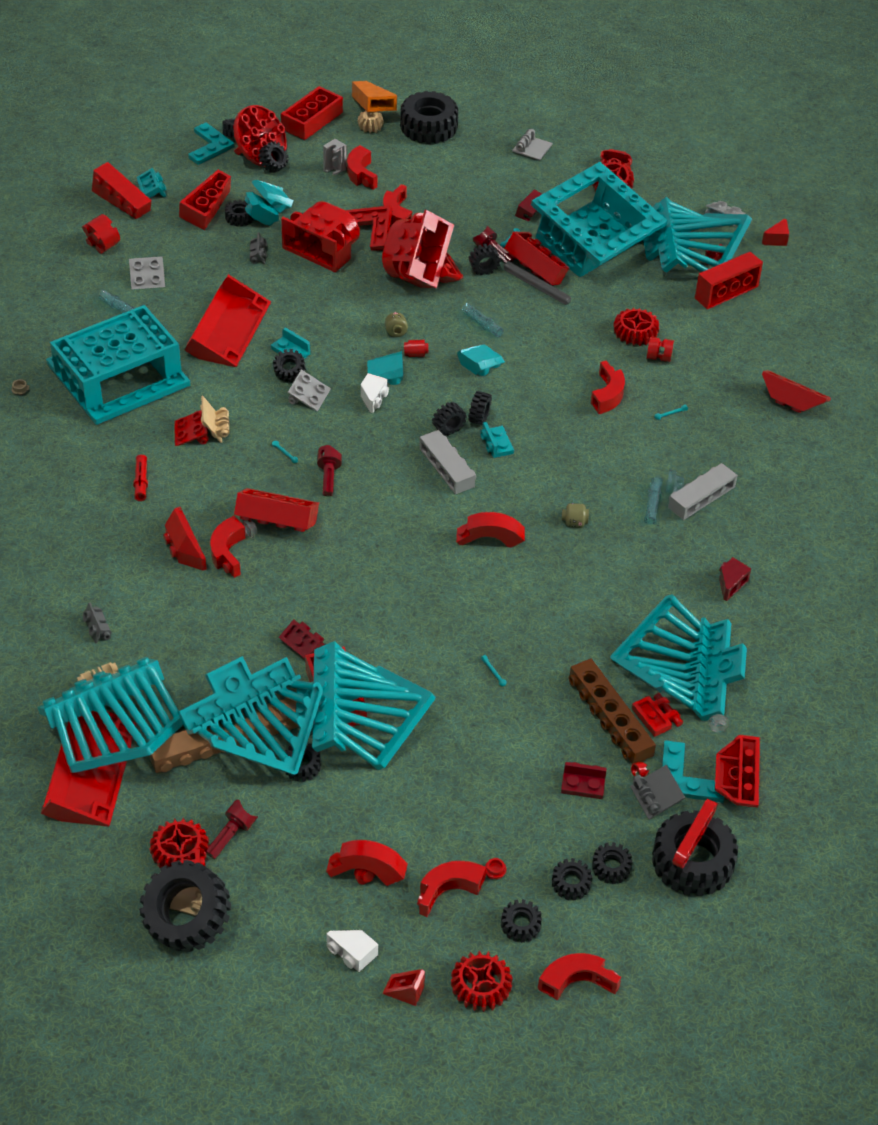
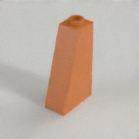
M352 81V97L367 112L397 111L396 94L368 81Z

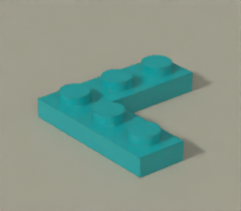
M203 123L195 127L194 132L209 144L189 153L188 158L199 165L234 148L235 143L208 123Z
M665 740L662 767L668 766L685 798L709 799L714 802L723 803L724 796L715 791V780L683 776L685 743Z

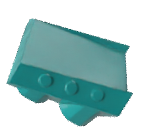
M259 180L252 181V184L261 195L280 213L292 207L294 200L289 199L283 192L282 187Z
M246 192L245 201L248 205L245 207V211L252 218L269 226L279 221V214L273 205L253 192Z
M485 344L462 349L457 352L460 364L473 374L485 376L489 373V369L498 368L502 363H505L501 355Z
M402 351L368 360V373L387 379V382L391 385L399 384L403 380Z

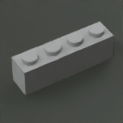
M437 430L420 437L419 449L455 494L475 487L476 474L474 470L468 467L465 459L460 457L456 448L451 446L445 435L443 436Z
M722 463L712 467L704 475L698 476L696 480L687 483L677 492H673L669 497L668 508L685 520L733 489L738 475Z

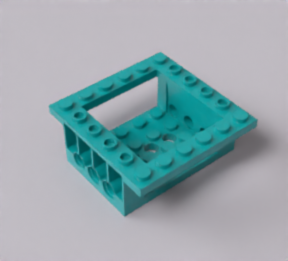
M601 162L596 163L531 201V206L542 215L535 238L579 277L584 276L663 228L668 222L666 218ZM597 181L599 182L593 201L567 215L557 206V204Z
M145 305L50 342L52 357L46 359L47 365L96 425L191 386L190 380L181 370L179 343ZM147 362H150L163 377V380L103 404L100 381Z

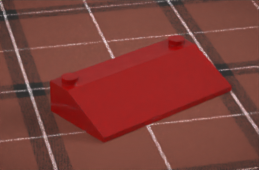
M228 274L184 350L200 360L237 367L271 301Z
M91 711L110 753L119 752L120 749L98 712ZM107 711L128 748H130L133 737L118 716ZM77 717L92 757L102 756L84 717ZM68 721L66 730L75 760H84L72 726ZM61 743L41 814L61 822L109 827L127 761L71 773Z

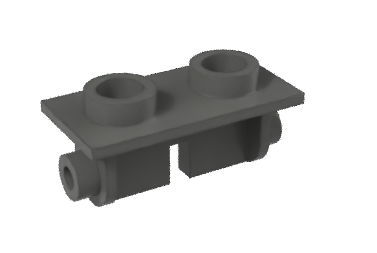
M259 232L257 233V238H253L250 241V261L253 264L260 261L265 264V258L267 257V241L264 237L262 238Z
M89 602L86 610L83 612V621L87 623L89 635L93 637L96 644L99 639H110L112 632L108 624L105 623L106 619L102 609L92 607L91 602Z

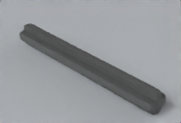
M509 261L504 264L505 271L565 305L571 302V296Z

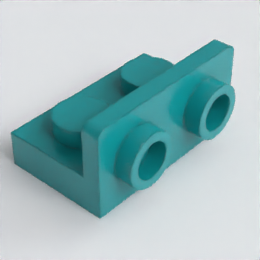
M151 168L136 177L141 192L148 198L155 196L159 192L163 197H166L165 190L167 189L162 182L163 178L159 172L156 173Z
M284 328L282 329V337L271 344V349L277 353L280 351L284 353L285 349H287V352L293 349V353L297 350L299 354L301 353L306 358L310 355V342L293 331Z
M483 422L480 435L481 439L486 441L487 452H491L493 458L514 454V448L504 427L489 428L487 422Z

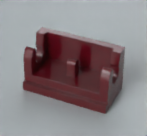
M534 189L518 205L515 216L529 222L530 219L525 214L530 217L534 216L537 210L531 206V201L542 195V193Z

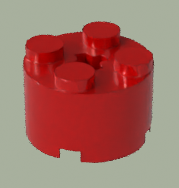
M104 214L97 216L82 226L87 236V244L91 247L96 246V250L100 254L120 241V234L117 228L111 226L112 221Z

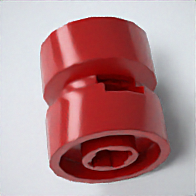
M650 337L646 359L656 360L660 358L661 361L671 362L674 340L664 339L661 341L660 338ZM660 347L665 348L664 352H659Z

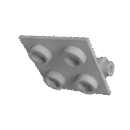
M528 129L526 134L517 142L512 152L541 160L553 143L535 138V130Z
M723 201L706 205L709 209L705 212L745 214L741 211V208L729 207Z
M163 257L129 259L131 289L165 287Z
M301 370L287 392L290 394L288 399L291 404L301 401L313 410L318 411L331 388Z

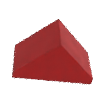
M783 219L766 230L763 234L762 244L787 246L789 238L787 220Z
M419 969L392 974L383 994L416 1006L424 989L425 971Z

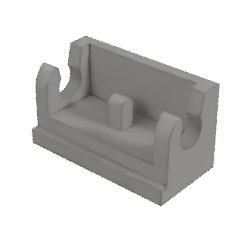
M337 139L323 146V171L327 173L334 169L336 171L333 172V175L347 170L346 145Z

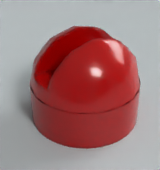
M636 762L631 765V772L634 776H636V772H639L641 777H646L649 770H646L647 764L644 762Z

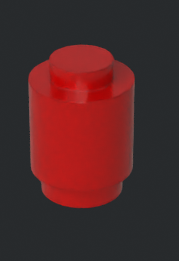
M408 340V342H404V356L425 357V353H429V345L425 343V340Z

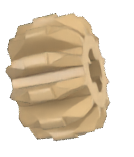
M365 110V112H361L360 116H358V126L364 133L367 131L369 133L372 131L377 133V130L381 131L384 125L382 113L367 112Z

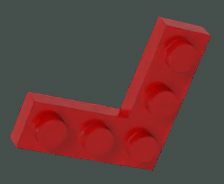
M391 206L346 210L356 219L359 226L373 224L370 248L371 250H383L391 224Z

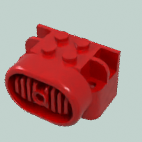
M320 201L303 214L295 211L291 214L290 219L286 217L281 218L283 249L335 273L351 259V245L358 240L360 228L356 219L346 210L328 202Z
M424 210V213H415L412 219H401L394 222L389 229L382 253V263L387 274L393 278H401L420 288H437L454 224L428 210Z

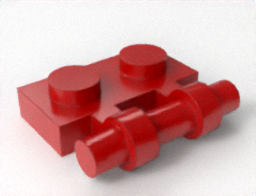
M660 693L654 695L655 701L650 696H647L632 703L631 709L654 737L672 728L671 722H674L677 727L683 724L679 712L669 705V700Z

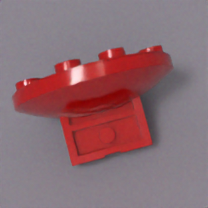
M250 105L237 114L234 121V136L238 145L234 152L237 155L243 153L249 161L262 166L263 162L259 161L261 158L259 157V151L262 147L275 141L276 144L280 143V147L284 146V151L286 150L285 127L273 111L259 105ZM271 153L272 158L276 161L275 156Z

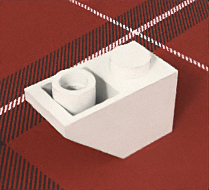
M368 373L361 383V397L369 412L374 413L376 408H380L382 398L387 397L389 387H387V379Z
M362 930L329 931L327 933V948L332 954L340 955L345 965L350 969L355 968L360 972L378 955V944Z

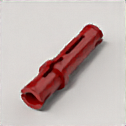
M141 454L136 456L135 480L133 481V487L135 488L134 497L137 501H144L146 499V489L148 487V481L146 480L147 457Z

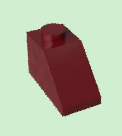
M734 557L728 562H724L719 569V581L725 601H728L750 578L751 568Z

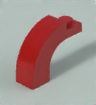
M359 145L348 155L347 174L351 182L356 186L362 183L365 187L374 190L377 188L378 175L364 168L371 163V151Z
M402 184L393 192L387 190L383 197V206L390 205L392 208L391 226L398 220L412 219V211L400 206L406 199L407 186Z
M607 360L600 362L599 375L607 386L592 391L591 405L598 414L614 409L621 402L624 393L625 377L622 370L615 371Z
M497 512L476 513L468 516L467 524L457 528L456 542L459 545H465L480 537H494L511 548L525 541V527L519 521L506 514Z
M235 515L220 523L212 533L210 540L211 557L216 569L223 567L224 571L227 574L230 573L234 578L241 575L240 562L231 554L229 549L234 544L246 539L245 526Z
M353 840L342 843L340 853L337 852L330 856L326 872L330 877H333L350 869H365L377 875L388 886L404 879L408 863L396 851L386 845L369 840Z
M451 861L433 868L420 882V896L417 902L419 914L428 917L438 896L450 889H462L478 895L486 879L487 867L469 861Z
M575 953L560 957L552 962L540 976L538 990L558 1000L564 989L571 983L589 981L616 994L620 987L621 977L613 970L604 968L606 959L592 954Z

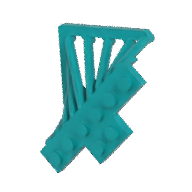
M665 197L656 203L653 208L666 218L668 222L666 226L643 239L646 258L652 261L660 255L661 267L666 273L677 264L684 268L690 265L700 272L706 271L708 268L690 257L714 267L731 260L752 218L747 214L705 213L702 215ZM731 225L738 226L733 233L690 232L697 229ZM730 239L731 241L728 246L724 247L689 240ZM688 248L723 253V256L719 261H716Z
M671 594L664 597L613 652L610 658L618 666L659 693L665 692L693 710L702 721H707L724 716L727 684L745 679L747 648L743 643L730 647L732 623L728 619L710 624L703 617L700 622ZM673 606L699 632H696L668 610ZM665 618L697 642L692 643L656 627L655 624L660 619ZM647 633H653L693 652H681L645 642L642 638ZM639 647L689 663L678 664L631 656L628 653L633 648Z
M333 641L314 649L313 682L321 684L323 693L313 722L312 748L319 752L335 745L339 750L345 751V746H347L375 769L381 770L387 766L436 697L430 691L381 666L374 667L357 658ZM297 689L296 693L310 697L311 690ZM373 698L416 701L417 704L413 709L407 711L405 709L353 700ZM296 702V713L304 717L305 706ZM360 710L402 717L405 721L401 726L394 727L351 712ZM354 722L392 734L393 737L388 743L383 744L347 723ZM346 735L353 736L381 753L375 758Z
M243 656L205 674L213 694L178 711L187 733L199 734L215 749L291 775L297 774L323 693L321 684L319 682L297 681L301 679L300 674L295 675L287 657L251 674ZM287 688L311 690L310 697L304 696ZM275 693L303 704L306 708L304 717L299 716L282 703ZM265 700L299 726L300 730L297 737L269 710ZM253 705L291 744L293 748L291 757L286 754L259 720ZM242 712H243V713L246 715V717L250 720V722H251V723L253 724V726L257 729V731L261 734V736H262V737L264 738V740L268 743V745L272 748V750H270V749L264 744V742L259 738V736H258V735L253 731V729L248 725V723L245 721V718H244ZM230 716L243 730V732L248 736L252 743H250L242 735V733L232 724ZM218 721L225 727V729H226L232 736H230L227 732H225V731L219 726ZM208 727V728H209L210 730H212L216 735H213L212 733H210L209 731H207L206 728ZM235 739L242 747L236 745ZM254 745L262 754H259L255 751ZM273 751H274L275 754L279 757L280 760H277V759H276V757H275Z
M144 657L137 660V664L131 667L130 665L120 667L118 669L119 672L115 674L105 673V671L93 675V679L77 681L74 683L75 686L63 692L61 697L57 699L54 697L48 698L42 702L43 705L37 707L40 715L46 716L50 728L57 727L71 773L151 755L183 725L178 714L179 710L162 682L164 676L158 660ZM150 685L156 686L173 716L172 720L169 719ZM139 690H144L164 727L161 726ZM128 695H132L134 697V699L140 706L141 710L145 714L146 718L155 730L156 735H154V733L152 732V730L150 729V727L148 726V724L146 723V721L144 720V718L142 717V715L140 714V712L133 704ZM117 700L123 702V704L125 705V707L127 708V710L129 711L137 725L140 727V729L146 736L148 741L147 743ZM105 705L113 709L139 747L128 748L106 711ZM91 711L98 712L120 749L119 752L110 753ZM77 717H84L102 756L92 757ZM68 721L72 726L84 760H75L65 723Z

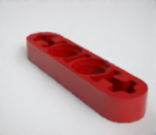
M709 799L705 801L676 851L672 864L682 869L684 868L710 823L718 803Z

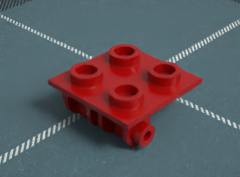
M202 410L174 421L175 446H180L194 439H197L203 445L208 442V428L204 427L201 422Z

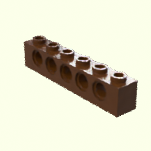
M592 658L571 666L568 677L571 686L577 688L582 701H586L591 713L599 718L601 727L610 733L612 742L615 745L618 744L621 748L623 757L626 760L629 759L632 764L653 757L656 744Z

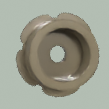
M23 379L15 380L12 383V392L14 394L22 395L29 390V386Z

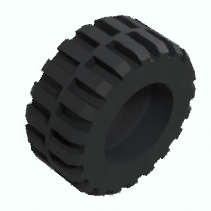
M424 91L422 93L417 92L415 95L412 94L401 104V130L406 137H410L413 141L417 140L418 143L426 142V144H431L434 142L437 144L440 141H447L448 138L450 139L457 132L458 106L450 96H445L441 92Z
M696 810L693 813L683 811L680 815L676 813L670 816V819H666L661 824V827L658 828L652 852V863L657 876H662L661 881L665 885H672L671 889L678 892V890L684 891V895L689 896L690 893H695L696 896H703L704 892L710 895L715 893L716 888L721 890L725 887V883H728L732 877L738 855L737 839L734 834H731V828L727 824L724 826L720 818L717 817L715 819L712 817L697 845L706 848L714 858L705 862L688 860L683 869L672 864L677 851L676 848L682 843L699 813Z
M185 860L183 863L180 861L172 862L171 867L165 865L160 868L161 872L159 874L154 873L150 877L152 879L151 883H146L143 889L146 893L145 896L141 895L140 903L143 904V907L139 909L140 916L145 918L142 920V923L154 939L173 950L192 952L193 948L203 949L205 948L204 943L208 942L211 944L216 940L214 936L217 933L222 934L224 928H222L223 923H228L230 916L226 913L231 910V903L227 900L230 898L229 891L225 888L223 880L203 864L194 863L190 860ZM186 888H199L202 895V904L196 917L186 924L173 925L170 920L169 909L174 897Z

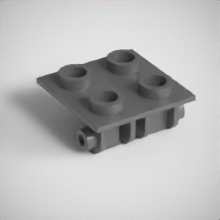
M667 765L645 778L640 775L634 776L633 785L630 786L649 820L685 799Z

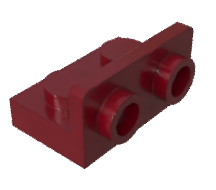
M294 619L279 636L284 643L304 659L305 655L313 654L314 649L325 645L323 643L325 639L317 632L312 634L309 632L311 628L303 621L299 624Z
M565 762L561 793L603 800L607 768L597 765L579 764L577 762Z

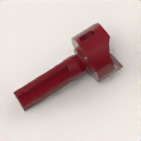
M489 226L482 233L473 237V242L477 246L481 245L483 247V244H487V247L489 244L492 247L494 246L504 263L508 261L513 263L515 260L496 242L497 234Z
M324 445L318 449L317 465L324 469L323 496H332L334 469L336 470L342 465V454L332 446Z
M236 799L225 812L226 817L229 819L228 823L209 845V848L205 850L207 855L213 859H216L239 828L248 831L258 818V816H252L247 813L242 807L240 800Z

